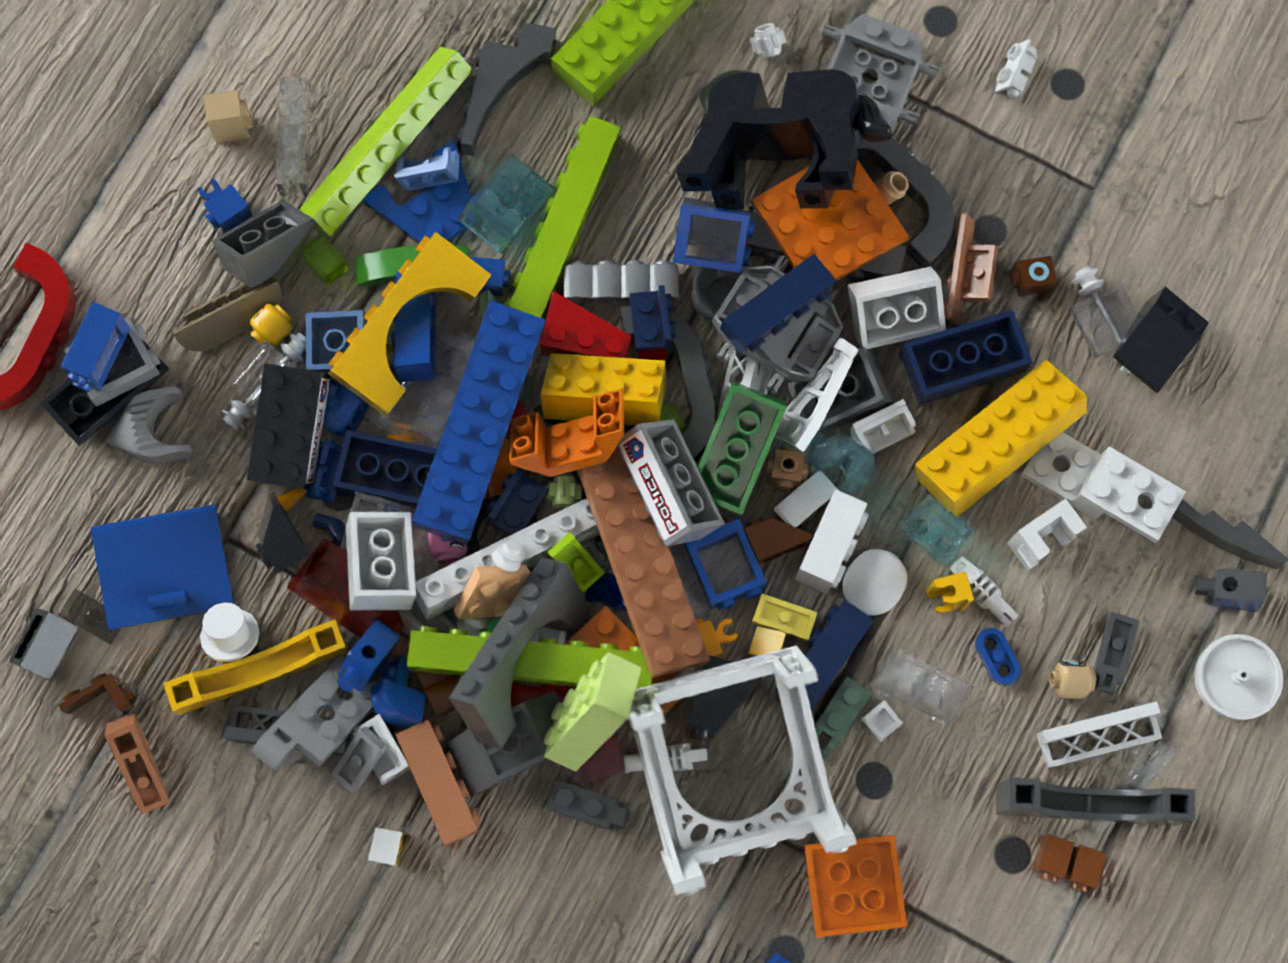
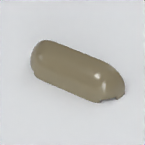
M273 277L253 288L242 283L185 313L182 316L185 321L179 327L173 328V335L178 343L188 350L198 352L211 350L252 329L250 324L251 318L266 304L275 306L278 303L281 305L282 291L280 285Z

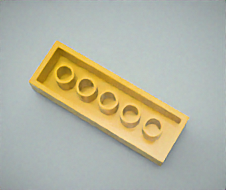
M1046 359L915 464L917 480L957 518L1086 414L1087 395Z

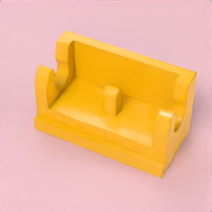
M966 571L934 579L925 590L927 598L942 596V601L946 603L945 606H938L934 609L937 613H945L956 609L959 612L964 611L974 601Z

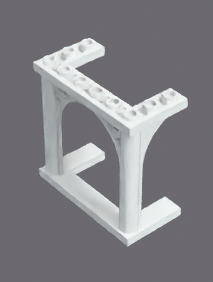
M797 645L638 688L635 691L628 718L634 731L664 849L660 851L675 895H691L698 892L699 888L706 887L702 871L699 867L701 863L703 865H710L716 863L719 858L729 855L733 857L742 856L748 850L754 848H771L779 841L786 839L799 840L811 832L815 833L826 853L844 852L849 846L856 845L854 832L835 806L830 793L805 684L818 681L816 670ZM774 673L792 749V769L788 783L773 804L752 817L732 821L707 817L693 809L683 799L677 789L661 724L665 723L659 704ZM801 782L800 789L802 791L805 790L806 794L794 791V786ZM791 798L798 799L803 803L804 809L799 813H790L785 809V802ZM780 812L784 816L771 820V816L774 813ZM682 815H691L692 819L689 820L683 828L682 823L686 822L682 818ZM747 823L752 824V826L745 827ZM698 824H706L708 826L706 836L702 840L692 841L690 837L694 827ZM720 828L725 829V833H719L716 836H714L715 830Z

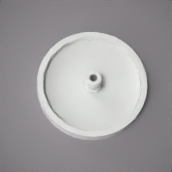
M1232 634L1215 640L1202 651L1195 667V685L1200 698L1211 711L1229 720L1246 721L1265 714L1276 704L1283 688V672L1277 656L1265 643L1248 635Z

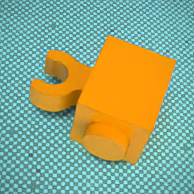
M702 618L696 619L708 655L721 658L723 651L720 644L731 643L738 638L737 633L728 636L723 631L724 627L733 623L732 619L721 621L717 631L714 630L711 619L703 622Z

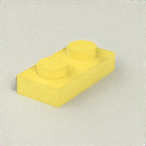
M761 593L752 623L785 632L786 635L808 642L818 612Z

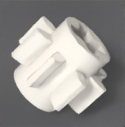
M773 23L761 25L754 30L755 37L750 39L753 52L761 53L763 58L773 57L782 52L781 44L786 43L783 30H780L779 27L775 28Z

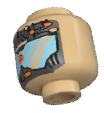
M1062 660L1057 663L1054 670L1050 671L1049 684L1062 699H1084L1095 689L1096 674L1094 669L1090 668L1089 664L1083 660Z

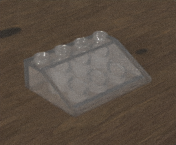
M436 326L435 379L400 382L397 371H392L390 367L392 375L406 391L386 416L382 415L372 406H369L363 419L396 435L403 436L416 444L438 448L476 337L464 332Z

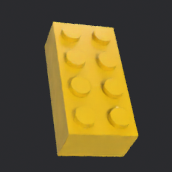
M551 353L540 394L543 418L572 421L594 415L593 396L622 389L624 396V425H638L640 423L660 421L667 388L666 363L663 360Z

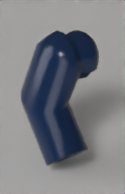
M317 513L314 518L313 527L329 532L333 548L338 550L344 549L346 547V527L343 521Z

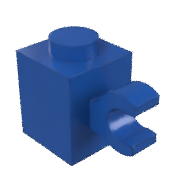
M212 178L210 182L214 190L211 193H205L201 187L198 188L201 198L206 201L203 204L208 213L204 216L214 229L219 227L223 233H226L252 216L248 204L232 184L221 191L218 182Z

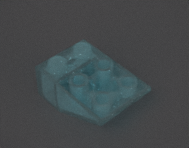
M511 153L470 199L457 219L502 255L554 192L555 188Z

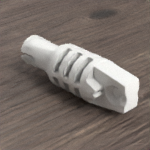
M962 556L950 567L953 574L966 571L974 601L985 610L988 608L1005 628L1011 624V621L1003 614L1004 612L1013 621L1019 616L1001 597L1002 593L999 587L982 570Z
M690 743L666 745L672 772L692 770V762L708 760L706 748L691 749ZM639 753L623 754L625 773L643 771Z

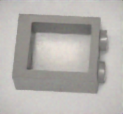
M129 317L125 318V321L129 325L130 330L101 391L99 392L91 388L87 392L96 407L160 375L156 367L161 364L153 348L147 350L143 343L147 336L140 323L134 325ZM70 347L64 349L66 354L68 353Z

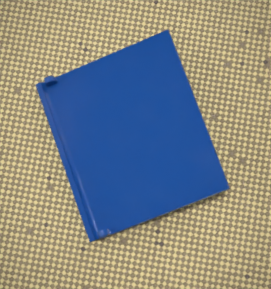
M215 504L91 526L108 630L204 613L216 604L233 603L218 521L219 515Z

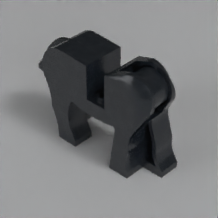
M828 69L787 73L781 108H770L760 73L732 70L718 75L701 90L699 99L706 114V119L693 141L690 154L678 166L677 175L683 191H711L716 208L744 209L745 166L747 159L783 161L812 157L807 172L796 183L795 192L800 209L829 208L834 190L853 189L858 159L857 148L863 139L867 142L887 141L892 137V130L882 117L877 104L866 94L858 92L853 78L843 71Z

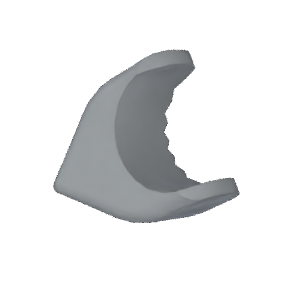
M164 387L145 391L133 397L106 437V443L147 463L162 464L193 457L191 446L165 445L157 441L154 435L157 417L166 407L182 399L181 389L178 387Z

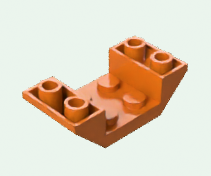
M622 389L593 396L594 415L546 427L539 412L511 419L509 458L511 465L552 477L607 462L624 436V396Z

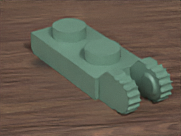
M849 677L845 678L815 724L817 738L821 732L831 738L821 751L824 761L828 758L835 745L841 742L872 694Z

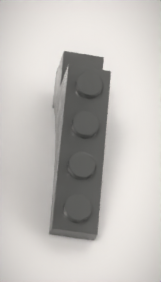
M523 22L521 32L516 31L514 46L484 41L483 50H478L476 55L475 67H478L477 76L472 75L470 80L469 92H472L471 101H466L463 117L467 118L465 127L460 126L457 143L461 144L463 154L474 156L479 137L487 120L506 94L536 69L545 64L551 65V58L553 57L556 45V28Z

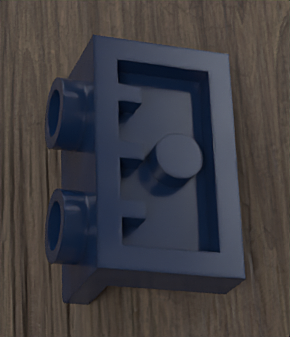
M664 285L658 286L657 291L629 293L636 352L670 348L671 339L676 338L674 321H669L668 311H672L671 293L665 294Z
M517 468L514 474L509 473L501 486L504 489L499 499L494 498L486 511L489 514V524L509 536L529 526L549 492V489L523 475V471Z

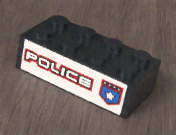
M264 364L247 480L299 489H309L310 485H314L331 377L328 373Z

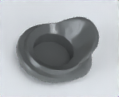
M705 267L700 269L696 273L691 286L690 300L695 311L702 317L713 320L742 272L738 273Z

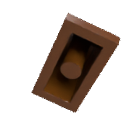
M763 517L748 522V527L744 528V532L759 565L806 547L812 541L810 533L774 518L764 520Z

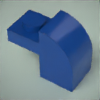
M400 656L384 667L381 675L382 681L371 687L370 697L374 710L377 714H380L385 722L406 730L422 722L427 695L406 687L409 674L407 667L408 658Z

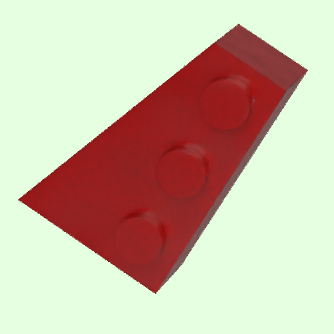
M553 291L540 342L541 355L550 356L551 353L628 358L631 347V335Z

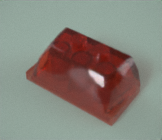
M323 538L287 586L290 591L332 620L336 619L339 625L358 638L365 634L376 619L398 635L405 627L398 610H350L347 552L327 539Z

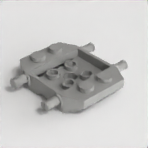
M861 14L847 25L845 29H838L825 24L822 35L837 40L836 44H838L828 69L840 70L849 74L856 84L857 91L866 94L877 104L882 117L891 128L897 122L900 123V120L916 126L921 114L911 112L903 107L915 76L919 75L920 72L936 78L940 68L922 59L920 35L866 14ZM854 43L904 61L906 64L903 66L891 59H885L867 50L853 47ZM867 73L873 74L877 78V82L868 84L863 80L862 76Z
M779 256L774 266L745 267L712 320L725 343L717 354V359L720 360L724 353L727 352L721 362L727 363L733 351L736 350L720 329L723 320L765 290L768 285H772L785 275L783 272L790 263L788 258H786L782 266L780 264L785 257ZM836 288L831 296L823 302L818 303L816 300L810 304V310L798 320L793 317L787 321L788 326L776 336L771 333L764 338L765 343L753 353L748 350L744 353L773 371L774 375L768 385H766V389L770 391L776 382L771 393L776 394L784 380L809 382L814 377L843 329L832 303L839 293ZM813 313H815L817 315L815 320L813 321L812 325L810 326L802 341L798 345L794 354L789 359L787 355L789 354L790 350L799 338L800 334L802 333L803 329L812 317Z

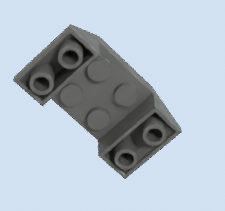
M556 691L511 708L517 725L502 748L477 742L469 729L447 742L471 798L498 786V783L548 760L544 757L547 747L544 744V739L550 727H553L554 720L551 719V715L556 704L560 702Z

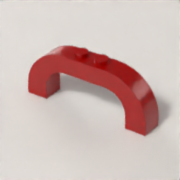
M26 242L13 269L20 277L42 286L44 305L14 365L6 373L0 375V411L12 408L25 401L37 390L47 372L53 369L57 359L56 353L60 345L63 346L69 337L68 329L75 312V294L66 273L47 252Z

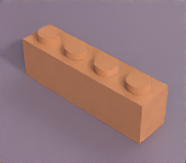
M428 719L395 734L444 846L447 848L479 833L477 825L482 823L475 806L469 808L464 797L469 796L463 779L457 781L452 770L457 768L451 752L444 753L440 742L445 741L439 725L432 726Z

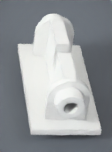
M1030 39L1011 47L1007 54L1008 61L1006 66L997 77L998 84L994 93L1005 90L1008 92L1007 96L1011 99H1017L1018 96L1022 95L1029 78L1021 74V71L1027 75L1031 74L1038 59L1037 49L1029 46Z

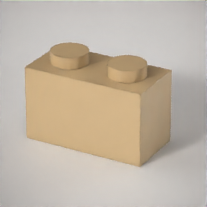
M238 90L203 95L206 121L216 143L250 139L249 128H253L251 111H248L246 99L241 100Z

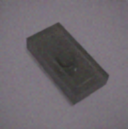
M77 589L73 590L59 612V616L109 645H112L122 629L108 630L104 605Z

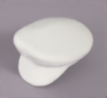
M881 549L867 550L861 553L845 572L842 584L844 597L847 602L866 615L874 616L888 612L897 604L906 588L907 571L895 554Z

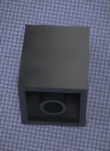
M709 655L710 661L703 665L702 671L734 662ZM764 676L696 694L685 732L691 733L690 738L697 741L707 742L708 738L714 740L757 689Z

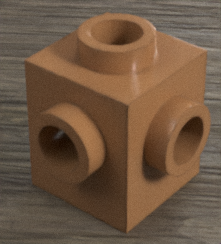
M781 447V450L776 449L773 458L768 457L766 475H771L769 485L776 486L777 489L785 491L797 489L801 480L807 479L809 463L804 462L805 453H800L798 449L793 447ZM783 465H789L794 467L792 469H786Z

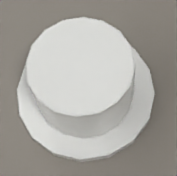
M220 603L210 608L204 615L200 640L203 650L209 657L216 661L232 662L240 660L254 649L260 635L259 626L252 614L240 609L233 603Z

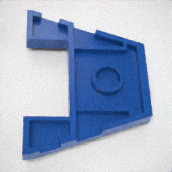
M452 140L432 153L433 157L443 155L445 147H451V151L458 152L455 141ZM460 156L458 182L430 187L401 206L396 204L383 184L370 191L362 200L367 207L374 209L382 218L400 228L404 234L418 244L425 235L431 238L435 232L449 242L478 224Z

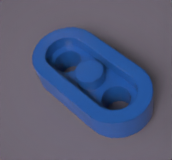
M988 628L983 630L976 638L975 648L988 674L998 685L1006 686L1012 684L1018 679L1021 670L1007 639L998 629ZM985 641H993L994 649H988L985 646ZM1000 666H1005L1008 669L1007 676H1002L999 673Z

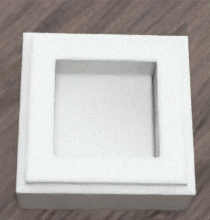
M885 700L861 718L863 724L879 743L903 724Z

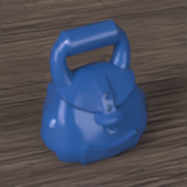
M330 380L329 388L331 390L328 392L324 416L325 428L332 435L345 437L347 430L355 431L367 415L370 405L345 386Z

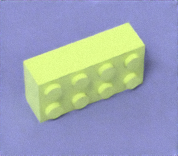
M610 652L600 662L596 660L587 676L583 675L580 678L575 690L570 689L564 702L556 704L551 715V719L554 720L553 727H550L544 739V744L547 745L544 757L577 771L628 719L641 667Z

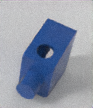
M376 619L344 660L338 672L339 678L337 683L339 687L347 692L352 691L354 688L358 691H364L383 670L401 636ZM370 648L375 650V657L368 652Z

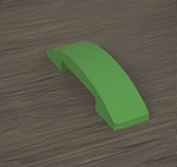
M417 245L385 249L355 257L358 286L384 284L386 279H395L396 271H399L408 258L413 261L419 254L415 249ZM454 245L469 257L468 246Z

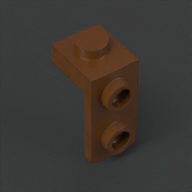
M103 673L90 681L91 685L80 691L78 689L67 694L64 697V702L59 705L62 712L70 714L107 691L117 709L126 713L135 707L131 701L135 696L126 682L121 684L118 677L112 673L108 675Z

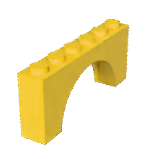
M437 232L431 238L426 235L415 248L419 252L413 261L408 258L398 272L402 276L395 284L390 281L381 293L385 299L379 307L373 304L363 317L367 320L361 330L356 327L346 340L350 345L345 352L342 353L338 350L328 363L333 367L328 373L330 376L384 416L389 414L406 391L392 375L386 357V338L389 327L397 312L410 300L431 292L453 293L470 302L491 277L489 272Z

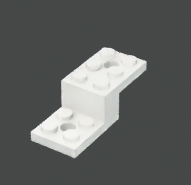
M1063 432L1032 456L1021 473L1022 477L1059 499H1067L1071 506L1096 520L1105 513L1154 543L1161 537L1186 493L1183 489L1110 446L1100 455ZM1054 459H1064L1068 464L1067 471H1057L1053 466ZM1140 495H1146L1151 499V509H1143L1139 506L1138 497Z

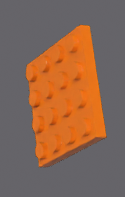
M858 159L853 189L834 190L829 208L800 209L795 192L796 183L805 175L809 167L751 200L752 206L786 258L789 259L793 268L815 254L835 278L836 282L904 243L909 238V235Z

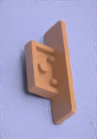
M961 213L960 222L956 225L957 245L956 249L952 251L953 273L948 278L949 300L944 305L945 318L953 327L960 326L964 302H991L998 256L996 245H972L975 222L968 213Z

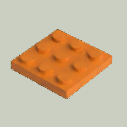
M895 835L855 839L856 845L849 846L846 851L840 853H826L821 843L804 845L815 938L907 927Z

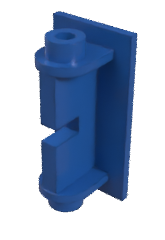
M325 439L324 442H320L314 485H310L305 497L334 503L336 491L333 483L343 447L342 445H336V441Z

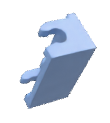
M445 147L441 156L416 161H405V156H400L397 159L395 179L407 191L458 182L459 153L451 151V147Z

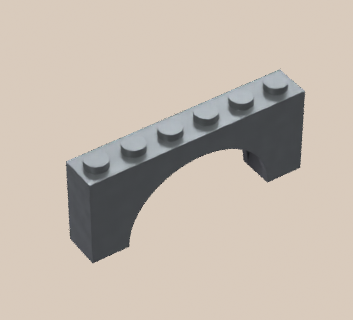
M546 558L540 559L449 696L456 710L479 743L502 748L517 725L511 709V686L520 655L531 637L549 622L553 626L577 631L591 609L565 562Z
M1010 777L996 784V814L1177 826L1195 821V789L1168 787L1144 790L1092 789L1053 785L1041 782V779Z

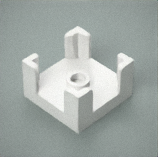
M1064 499L1018 530L1007 544L1025 569L1029 571L1039 563V560L1050 553V549L1042 540L1044 537L1052 533L1061 546H1066L1077 537V534L1084 531L1087 527L1067 499Z

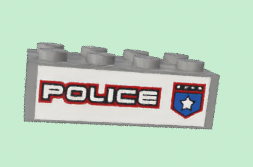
M674 419L640 423L624 434L617 445L620 456L625 461L632 475V481L638 488L645 502V508L651 515L657 527L658 535L666 547L700 540L725 524Z

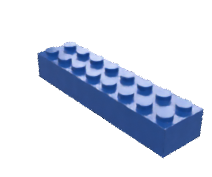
M491 300L489 301L417 504L411 527L467 546L545 319Z

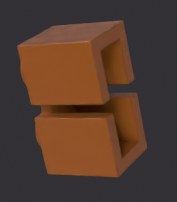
M1047 834L1041 838L1032 871L1040 873V879L1057 884L1060 879L1070 883L1069 889L1087 893V889L1094 890L1098 888L1107 853L1083 845L1074 847V842Z

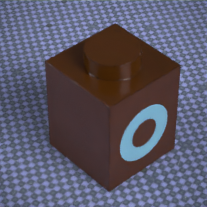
M1051 256L1021 260L1016 263L1013 271L1010 273L1012 287L1017 288L1018 297L1051 292L1057 284Z

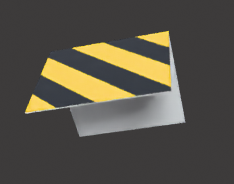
M375 827L368 860L398 866L405 833L403 831L397 832Z

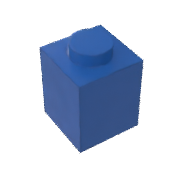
M471 257L474 262L491 274V277L478 294L489 289L493 295L503 296L504 287L510 286L511 270H506L505 260Z

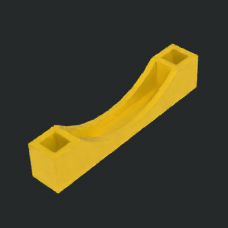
M334 619L307 629L299 635L262 652L224 665L192 672L167 681L163 685L172 711L181 716L339 657L340 655L342 656L349 653V649L337 620Z

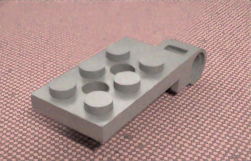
M340 655L261 736L253 747L252 753L275 772L286 764L294 753L295 748L320 766L374 709L370 690L377 683L372 681L364 691H358L354 688L349 692L352 695L350 700L340 699L337 696V692L343 689L339 687L337 679L339 678L338 672L345 660ZM328 710L333 714L334 718L323 720L318 716L317 712Z

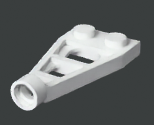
M839 338L834 345L832 356L786 408L774 436L802 452L805 451L819 430L854 357L859 351L855 346L842 338ZM829 379L824 391H820L819 389ZM814 397L818 398V403L812 415L807 419L801 417L800 412Z

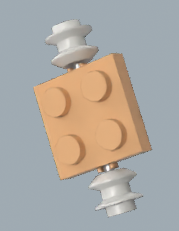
M511 539L499 541L497 550L491 556L496 566L475 567L454 609L459 619L457 627L460 630L467 631V635L479 636L480 632H485L490 621L489 617H502L530 576L531 572L527 566L520 565V561L526 555L520 543Z

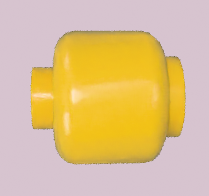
M278 303L275 306L266 304L251 318L250 324L254 330L250 334L262 346L266 342L271 346H277L293 330L291 324L293 318Z

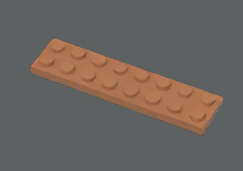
M616 447L607 462L577 471L651 678L705 665L710 661L670 549L668 546H665L663 540L659 537L657 527L645 508V502L638 488L632 481V475L625 461L620 456L619 448Z

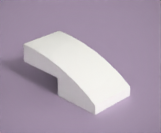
M819 470L774 508V511L786 524L798 528L813 516L819 508L830 501L834 490L838 489Z

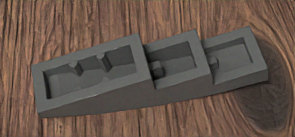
M1183 499L1172 516L1194 534L1216 547L1247 561L1273 569H1278L1288 561L1286 556L1244 521L1233 527L1214 510L1203 517Z

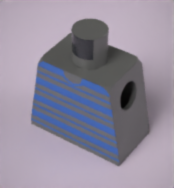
M1218 569L1213 579L1196 577L1195 595L1211 596V606L1259 612L1266 599L1267 572ZM1223 586L1230 588L1231 592L1226 591Z

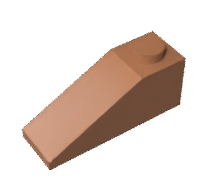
M135 712L107 723L105 738L141 815L170 803L149 743Z

